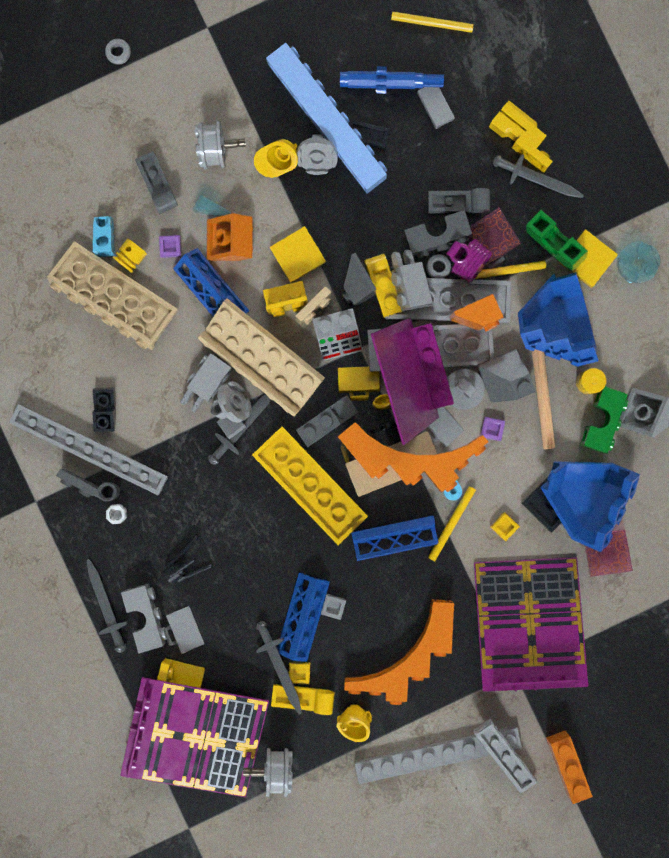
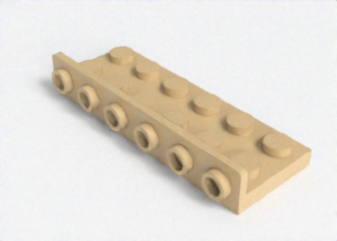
M75 241L47 276L50 283L49 286L58 293L62 291L67 294V298L75 304L79 302L85 306L84 309L91 315H99L105 324L110 327L114 325L127 338L131 336L137 340L136 343L143 349H154L155 342L178 312L176 307Z
M228 299L223 301L205 331L198 336V339L204 346L210 348L220 359L226 361L236 372L242 374L255 387L262 390L271 400L278 403L292 416H295L303 408L325 378Z

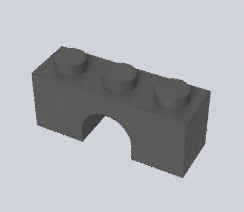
M465 210L445 216L447 228L441 236H431L425 224L406 229L405 233L412 255L422 258L430 254L429 251L437 249L439 252L450 248L449 245L454 244L455 241L464 244L469 242V238L473 236Z

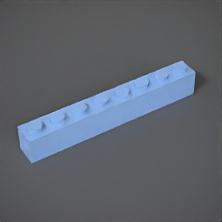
M287 43L283 44L266 58L268 65L319 132L323 134V137L334 144L337 148L338 157L364 191L369 193L387 179L385 165L381 161L377 162L373 157L375 153L368 144L365 146L362 143V136L356 128L352 130L348 124L350 122L344 112L339 113L336 109L337 103L332 96H326L323 92L325 90L324 86L318 79H313L309 66L306 63L302 64L298 59L300 55L293 46L290 48Z

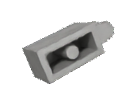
M404 250L403 258L405 265L403 266L399 252H392L391 258L394 270L391 271V280L396 288L397 303L401 311L418 309L431 304L432 299L422 262L415 263L411 250Z
M211 353L209 356L205 355L199 363L201 368L197 374L194 372L188 379V391L180 402L185 405L193 393L197 394L199 397L191 408V411L194 413L204 400L209 403L212 401L220 386L233 370L232 367Z

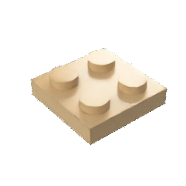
M325 286L295 316V320L301 326L304 323L308 325L316 317L315 312L319 308L323 310L330 303L331 291Z

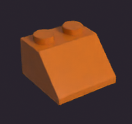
M232 213L207 219V260L241 261L251 259L253 252L252 217Z
M493 294L454 311L450 316V320L477 331L484 329L485 332L500 325L499 321L503 318V314Z

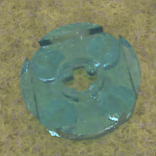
M642 241L628 244L617 256L618 271L628 283L640 284L647 282L656 275L658 267H660L658 251L652 245L649 246ZM635 257L643 260L641 268L634 265Z

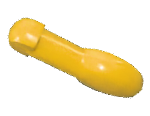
M388 394L377 396L372 403L373 407L379 410L389 409L391 403Z

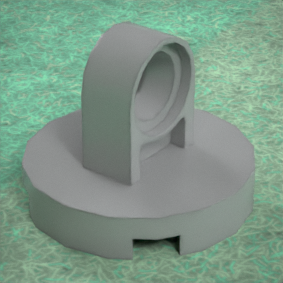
M313 134L312 138L304 140L297 148L298 166L305 168L309 174H326L329 169L334 168L337 164V148L332 142L323 138V134Z
M459 369L447 377L454 404L451 405L452 407L467 410L474 408L481 402L485 386L483 379L478 373L471 369Z
M233 381L221 385L218 389V399L211 405V414L219 419L228 418L235 423L242 422L250 417L251 402L249 398L245 399L242 393L245 391L243 387Z

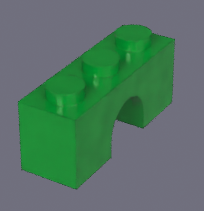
M540 210L526 225L527 233L568 270L573 272L587 258L588 250L573 237L569 239L564 236L557 228V223Z
M606 386L600 392H597L593 407L603 411L605 422L600 428L586 426L579 446L603 454L613 449L615 444L613 437L615 431H618L621 426L622 420L620 416L622 411L624 412L627 408L628 400L626 398L628 394Z

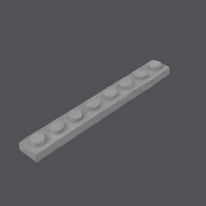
M17 405L9 422L156 495H160L169 477L23 405Z
M517 726L499 729L514 750L522 748ZM476 735L354 762L358 782L363 784L489 756L490 753Z

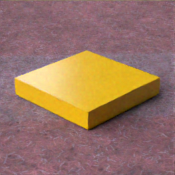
M305 226L270 247L290 283L326 263Z
M585 229L576 241L588 250L587 258L571 273L576 272L578 278L592 288L618 254Z

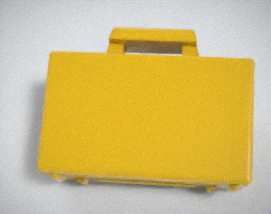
M370 367L338 368L339 393H349L351 401L368 400L369 392L380 391L379 371L370 372ZM353 392H365V395L353 396Z

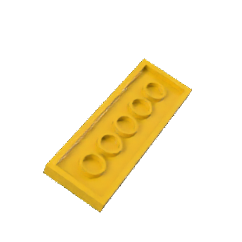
M283 427L252 454L337 545L368 517Z

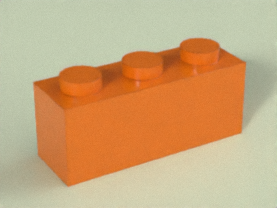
M562 731L546 737L566 794L572 804L593 797L569 734L566 731Z

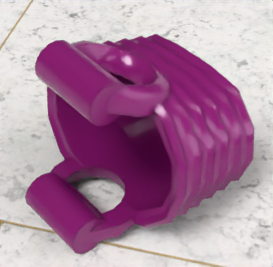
M473 239L468 245L455 241L446 254L454 262L452 273L471 283L489 261L492 251L483 246L477 239ZM466 251V257L461 260L460 258Z

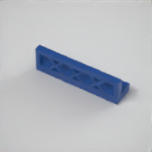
M198 248L184 254L173 268L213 317L226 299L230 300L246 314L250 312ZM184 264L189 268L190 275L186 274L181 268ZM196 280L201 282L203 290H199ZM209 296L216 300V306L210 303Z
M434 516L351 533L357 561L438 544ZM431 529L433 540L423 541L418 536L422 531ZM405 534L414 538L410 545L406 546L399 543L398 540ZM387 538L393 542L391 547L386 550L378 546L382 539ZM367 542L373 546L369 553L360 555L358 544Z
M304 573L298 574L280 637L284 638V641L278 644L277 647L280 655L293 661L307 662L330 581L314 578ZM304 579L309 581L308 588L305 592L302 587ZM301 600L303 606L301 611L298 612L297 604ZM295 620L297 627L296 630L293 632L291 625L292 622ZM288 640L291 643L289 652L284 650Z

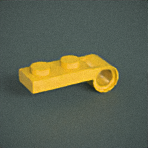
M385 254L364 260L367 273L376 287L375 294L383 318L402 312L397 303V292L391 280L392 273Z
M274 684L271 707L295 709L290 703L283 686ZM294 686L299 697L301 710L314 711V713L321 715L332 714L335 692Z

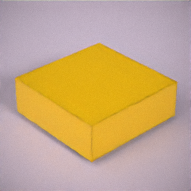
M505 512L490 526L504 541H507L520 527Z
M289 662V677L293 684H309L310 662Z

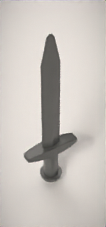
M524 154L519 157L516 164L502 159L500 155L493 159V165L496 168L499 166L512 172L510 184L514 182L518 175L564 195L578 198L584 197L582 193L572 186L522 166Z
M266 394L252 407L250 417L242 421L246 428L231 439L228 437L224 438L220 434L215 433L222 444L212 455H209L208 460L211 464H218V460L228 449L239 454V451L233 444L271 401Z
M87 559L89 578L108 626L100 631L99 635L111 632L116 646L115 651L119 653L124 652L127 645L123 643L119 629L127 625L128 621L116 622L99 573L91 560Z
M260 621L256 625V630H259L265 645L257 649L256 653L267 650L290 703L298 714H301L302 710L298 694L276 645L284 641V638L272 641L266 627L268 624Z

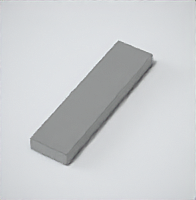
M491 719L473 730L476 737L520 793L538 782Z

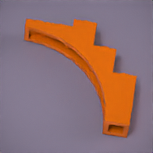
M356 422L338 436L372 479L375 476L378 479L389 471L386 467L390 465L405 485L409 483L415 485L423 478L421 474L424 472L440 492L444 490L449 492L457 485L456 480L459 479V476L454 470L456 468L458 471L462 470L469 464L467 459L473 454L476 457L487 449L484 445L488 443V440L483 435H480L468 444L450 452L435 455H414L399 452L382 445L370 437Z
M431 599L425 628L411 650L395 664L378 673L363 677L345 678L344 690L350 694H361V691L369 692L370 695H382V692H384L386 701H390L389 703L392 705H401L402 702H407L408 677H412V680L423 681L424 678H429L430 654L434 653V656L445 657L446 653L452 654L454 602L452 600Z

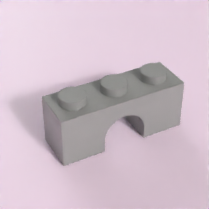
M148 583L121 592L126 612L140 611L146 617L145 627L133 633L138 653L164 646L165 640H167V632L160 624L162 616L159 607H155L154 600L156 595L153 587L150 588Z

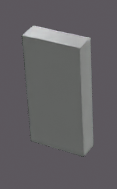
M424 87L418 90L417 94L435 129L454 120L455 117L439 87Z

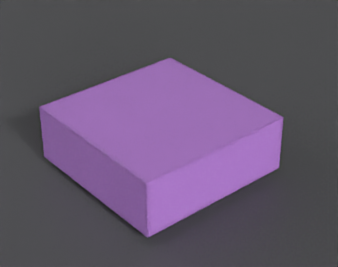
M180 235L159 236L161 258L181 257Z
M484 417L480 435L487 439L501 441L505 421Z

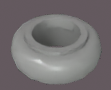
M113 39L107 44L105 54L111 63L123 64L129 59L131 49L126 41ZM117 47L124 49L120 56L112 54L113 50Z
M435 254L426 263L427 273L432 278L444 279L451 272V262L445 255ZM441 261L445 266L442 272L434 271V262Z

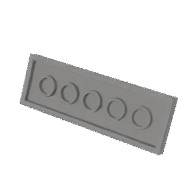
M426 278L432 299L431 304L385 317V319L397 320L411 318V320L451 321L450 316L454 311L493 294L503 314V318L499 323H510L511 281L473 280L471 283H468L464 279Z
M461 324L433 326L444 367L474 366L494 358L492 329L487 332L484 329L477 331ZM381 329L367 331L370 372L381 371L371 338V333Z

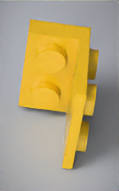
M303 281L263 290L266 310L269 315L273 314V317L285 315V311L289 310L300 312L308 304Z
M165 658L161 663L157 680L201 688L205 668Z

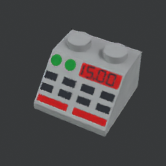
M353 308L312 319L323 361L363 351Z

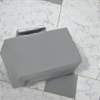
M441 407L437 408L439 418L428 427L436 436L433 438L430 435L432 442L440 440L446 447L461 435L464 430L446 408Z
M189 606L166 615L169 626L165 628L168 645L178 644L181 654L204 645ZM169 629L172 630L173 635L175 637V641L173 642L171 641V638L167 631Z

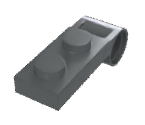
M154 151L135 159L158 213L162 214L177 207L178 203Z
M476 188L471 191H428V213H457L465 210V213H486L490 211V189Z
M346 395L296 431L306 446L309 447L356 415L358 410Z
M65 468L60 469L56 475L61 479L60 482L68 487L73 485L79 488L78 492L86 497L91 495L103 501H113L120 495V487L114 482L103 483L98 487ZM107 486L113 488L114 493L112 497L105 495V488Z

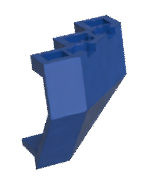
M554 273L518 312L520 335L525 348L531 351L535 349L542 351L545 356L557 360L561 358L568 360L570 364L575 366L598 362L595 339L577 273L557 278Z
M554 461L548 481L540 488L571 539L602 552L610 544L613 538L612 530L616 524H620L626 512V503L629 498H633L636 492L640 474L613 463Z

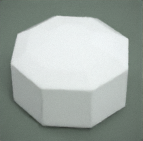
M113 504L106 510V519L112 524H121L127 518V509L121 504Z

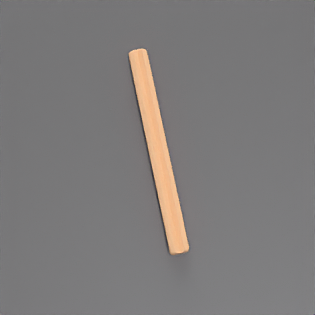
M535 349L532 351L543 448L546 450L554 449L555 440L544 352Z

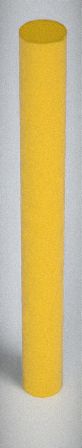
M392 12L391 20L470 33L473 30V24Z
M544 260L481 270L475 279L546 269V262Z
M468 487L440 535L438 544L433 547L429 554V559L434 562L436 561L476 489Z

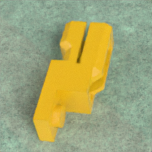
M508 101L501 109V112L499 111L492 120L489 127L501 137H510L515 141L512 148L520 155L524 154L526 160L544 173L553 161L550 160V156L546 152L539 151L537 148L547 135L537 128L536 121L511 101Z

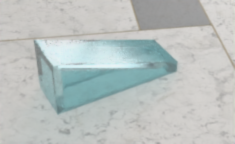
M200 195L193 208L195 213L217 217L233 213Z

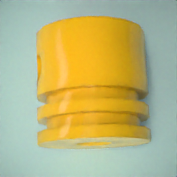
M127 238L119 248L120 252H116L117 255L112 258L133 273L132 269L137 268L136 264L139 265L147 253Z
M597 368L581 372L576 379L578 390L584 394L600 392L606 385L605 374Z

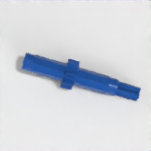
M377 66V72H340V87L376 88V93L386 94V89L444 86V75L387 72V67Z

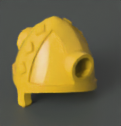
M352 704L346 708L342 715L337 717V728L349 740L354 742L366 741L370 734L372 715L369 711L365 712L359 705Z

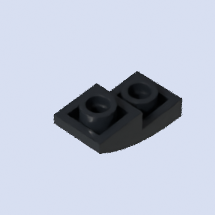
M94 388L93 430L94 432H114L116 421L115 388Z

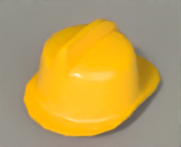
M281 139L262 147L254 156L256 170L263 176L270 178L278 177L293 170L298 164L297 144Z

